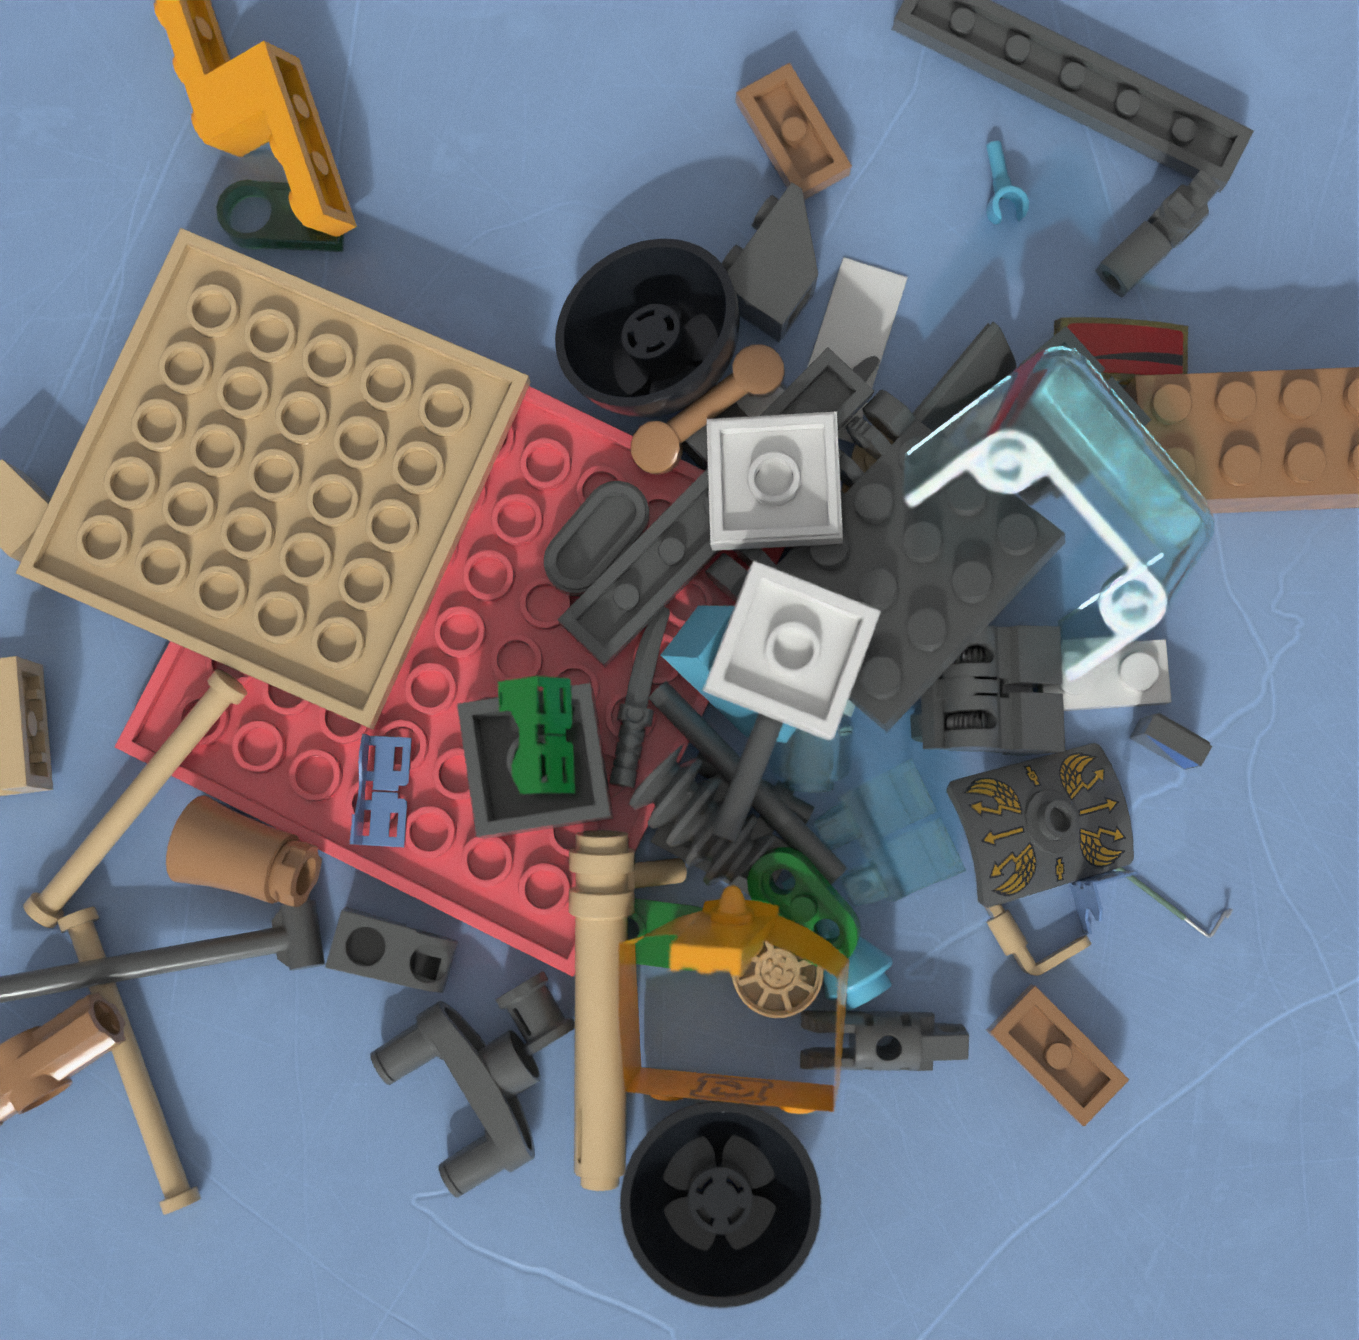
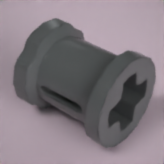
M544 971L496 999L500 1009L508 1010L526 1041L522 1049L527 1057L575 1029L574 1019H565L546 986L548 978Z

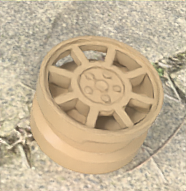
M764 941L763 947L741 976L731 975L738 996L751 1010L766 1017L786 1018L802 1012L815 1000L822 986L824 969L814 966L803 958Z

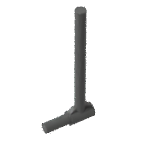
M309 893L307 901L300 907L280 906V910L272 920L273 928L0 976V1003L275 953L277 954V959L289 967V971L325 965L316 901L310 900Z

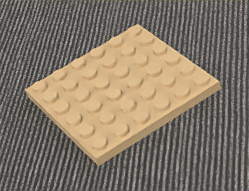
M180 228L20 562L16 574L374 730L531 383L529 375Z

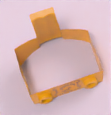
M736 885L727 886L723 890L720 899L705 901L702 911L678 917L642 937L620 942L619 1028L625 1092L649 1094L652 1098L662 1101L693 1098L776 1106L785 1112L795 1114L810 1113L816 1110L834 1112L840 1086L849 959L830 942L810 929L779 916V906L760 901L745 900L742 890ZM679 935L671 943L670 970L680 971L683 967L697 968V973L713 974L715 970L730 971V975L741 976L763 947L765 941L814 963L837 977L835 1085L641 1067L635 943L646 936Z

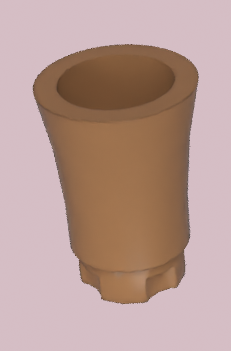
M204 795L193 799L182 811L170 835L166 852L167 873L174 882L214 887L244 894L271 904L280 902L292 907H300L307 901L310 891L317 883L322 858L318 855V846L300 841L295 834L267 826L241 815Z

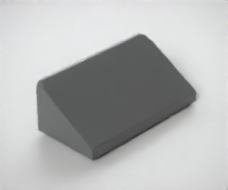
M996 323L986 324L912 413L917 420L951 446L957 442L1011 377L1008 375L1016 369V360L1001 328Z

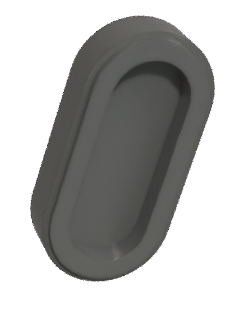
M610 481L600 485L589 495L546 548L544 569L549 581L557 590L570 596H581L647 530L649 507L643 493L628 482Z

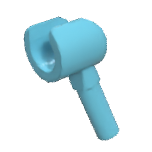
M990 142L986 145L993 176L992 184L995 195L988 202L986 208L987 217L993 224L998 225L1002 221L999 200L1008 199L1015 204L1016 217L1020 221L1029 210L1028 196L1021 188L1012 186L1011 179L1008 177L1001 142Z

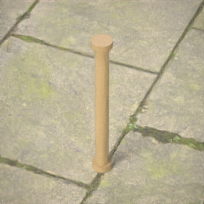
M219 669L213 672L207 680L210 688L46 888L41 893H32L23 904V908L30 918L44 927H56L58 924L57 920L64 917L62 910L64 905L231 703L239 704L247 695L246 689L234 677Z
M95 907L71 913L57 920L61 933H69L79 962L106 958L94 922L99 920ZM116 982L88 987L91 994L99 992L105 1000L115 1004L126 1023L124 1026L126 1041L111 1051L165 1198L159 1202L163 1215L171 1213L200 1200V1193L197 1186L192 1188L189 1186Z

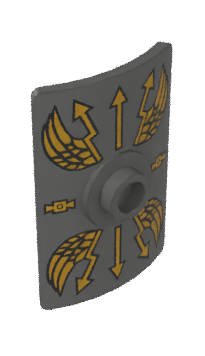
M1096 743L952 780L946 789L963 825L969 843L976 876L977 900L985 908L1127 866L1134 859L1133 834L1126 800L1109 759L1101 746Z

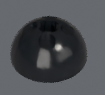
M652 239L623 247L591 267L567 296L558 317L555 334V348L560 367L565 377L577 391L594 404L610 412L629 417L651 418L683 410L718 383L733 358L740 325V312L736 291L722 263L709 251L696 244L678 239Z
M724 1101L702 1102L687 1106L668 1115L656 1124L639 1143L630 1158L622 1181L620 1192L621 1223L627 1244L635 1260L649 1278L663 1290L683 1301L710 1308L738 1307L751 1304L773 1294L783 1287L802 1267L812 1250L819 1230L821 1219L820 1185L813 1162L805 1147L792 1131L778 1119L767 1112L744 1103ZM712 1177L713 1181L705 1187L703 1193L697 1191V1188L702 1189L704 1184ZM727 1178L733 1181L737 1188L743 1187V1190L737 1192L736 1188L727 1181Z

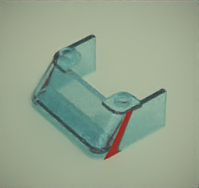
M1065 346L1049 347L1034 355L905 453L904 500L912 508L966 468L987 489L1002 494L1017 493L1031 486L1044 475H1047L1126 565L1103 583L1097 595L1058 620L1061 634L1063 672L1071 681L1153 628L1164 617L1214 535V518L1204 496L1087 358L1077 350Z

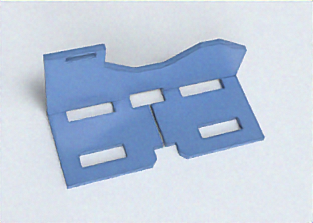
M362 734L358 760V799L355 814H352L350 844L405 847L407 801L398 798V793L372 791V800H365L366 781H373L372 790L399 791V786H406L409 783L412 738ZM369 745L375 746L374 771H367ZM395 747H403L401 771H394ZM364 810H371L369 836H363ZM391 813H398L397 837H389Z
M1110 871L1069 883L1084 934H1092L1088 920L1089 910L1096 921H1102L1103 908L1096 885L1136 875L1138 871Z

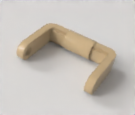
M1001 904L985 908L991 917L986 923L1006 956L1012 954L1021 970L1026 974L1042 975L1092 944L1087 935H1084L1035 963L1026 947L1028 942L1008 909L1004 910Z

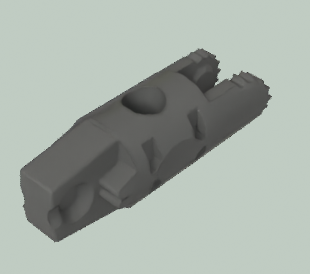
M802 1011L801 1027L815 1033H836L837 1011ZM845 1011L844 1033H849V1048L843 1047L841 1070L933 1071V1061L967 1060L969 1057V1033L966 1031V1028L962 1024L935 1023V1014L933 1012ZM884 1036H893L889 1044L885 1046L877 1045L878 1041ZM810 1047L809 1049L801 1050L800 1068L807 1070H835L836 1047Z

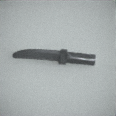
M666 607L647 625L632 668L625 704L619 705L617 720L622 722V725H620L619 742H617L615 750L616 759L613 760L614 767H612L609 784L635 788L638 773L636 770L639 768L638 759L641 757V745L644 742L645 728L652 726L654 711L647 709L663 636L670 616V610Z

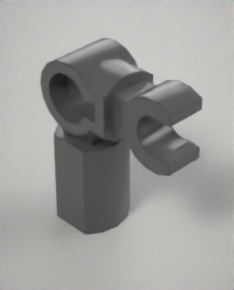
M1203 169L1188 186L1180 185L1162 202L1147 221H1144L1099 264L1095 271L1100 279L1115 294L1123 298L1169 254L1172 247L1176 248L1208 217L1209 209L1207 203L1221 187Z

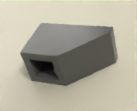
M791 182L780 199L771 195L764 202L752 223V227L757 231L743 249L736 244L722 261V265L728 272L736 291L740 316L778 342L782 340L814 295L818 278V269L802 188Z

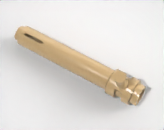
M611 830L576 833V848L569 850V870L576 873L575 887L569 889V913L575 916L574 1173L580 1177L581 1187L592 1191H607L617 1188L619 1186V1178L626 1171L627 1092L624 1090L619 1028V943L628 941V916L633 915L635 912V889L682 883L687 874L686 865L680 858L635 863V850L628 848L629 834Z

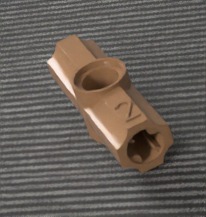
M99 992L87 995L62 1013L57 1014L56 1017L43 1026H36L25 1030L0 1044V1126L18 1113L19 1115L28 1112L66 1090L73 1084L72 1076L126 1041L124 1035L126 1023L115 1004L109 1003Z

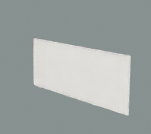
M843 257L808 366L827 347L851 369L871 356H877L881 362L908 277ZM879 365L866 382L871 388L873 387ZM863 407L838 431L839 439L854 443L847 433L848 431L845 429V426L855 416L863 418Z

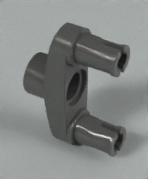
M438 1001L416 1016V1024L372 1051L370 1058L377 1073L388 1085L393 1084L435 1057L444 1060L460 1089L485 1127L484 1136L447 1158L438 1166L444 1184L451 1194L458 1198L505 1169L508 1172H513L535 1158L533 1137L517 1095L539 1082L541 1076L533 1056H526L522 1049L525 1044L514 1031L509 1030L486 1045L476 1031L455 1009L442 1001Z

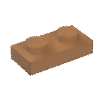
M790 63L736 92L737 106L787 188L793 182L802 188L804 200L850 175L852 165Z
M1030 984L986 1029L1083 1127L1129 1081L1035 985Z

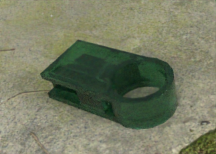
M250 179L242 180L226 187L219 196L216 206L217 219L229 238L240 247L248 249L343 252L344 234L335 237L302 225V222L296 217L289 203L288 195L291 191L289 183L263 182ZM249 197H260L270 202L272 210L270 218L262 228L250 233L238 232L231 228L230 216L238 202Z

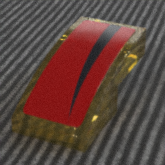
M1063 317L1054 321V335L1066 326L1105 368L1100 376L1089 386L1091 388H1099L1111 377L1118 384L1127 385L1135 376L1188 374V326L1101 317Z

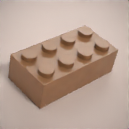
M1359 367L1135 376L1124 388L1128 395L1151 419L1149 423L1121 446L1126 517L1359 508Z

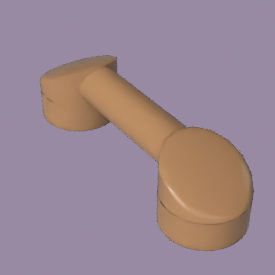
M752 344L743 348L735 356L732 364L733 372L712 387L702 397L666 423L650 421L641 425L633 434L631 441V455L637 466L645 472L654 475L670 472L681 460L683 454L682 442L707 424V419L716 418L745 395L754 398H764L774 394L781 387L785 377L784 363L778 352L763 344Z

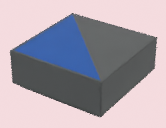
M1160 713L1139 719L1129 737L1184 770L1202 766L1212 748L1208 740Z

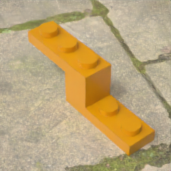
M156 0L154 2V10L169 37L175 55L172 59L173 67L178 78L185 85L193 109L191 114L192 124L204 144L241 158L269 142L274 156L283 166L291 189L288 195L290 206L303 226L335 237H339L356 228L357 225L300 59L266 41H262L230 60L210 0Z

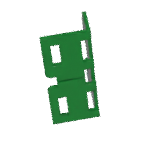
M533 676L498 681L499 712L510 711L519 727V747L512 762V778L520 793H575L573 744L566 742V736L545 735V744H538L537 724H544L545 734L564 735L566 734V729L572 727L571 678ZM538 687H543L544 714L539 713ZM560 688H563L564 713H560ZM541 755H545L546 782H542ZM562 757H565L566 783L563 782Z

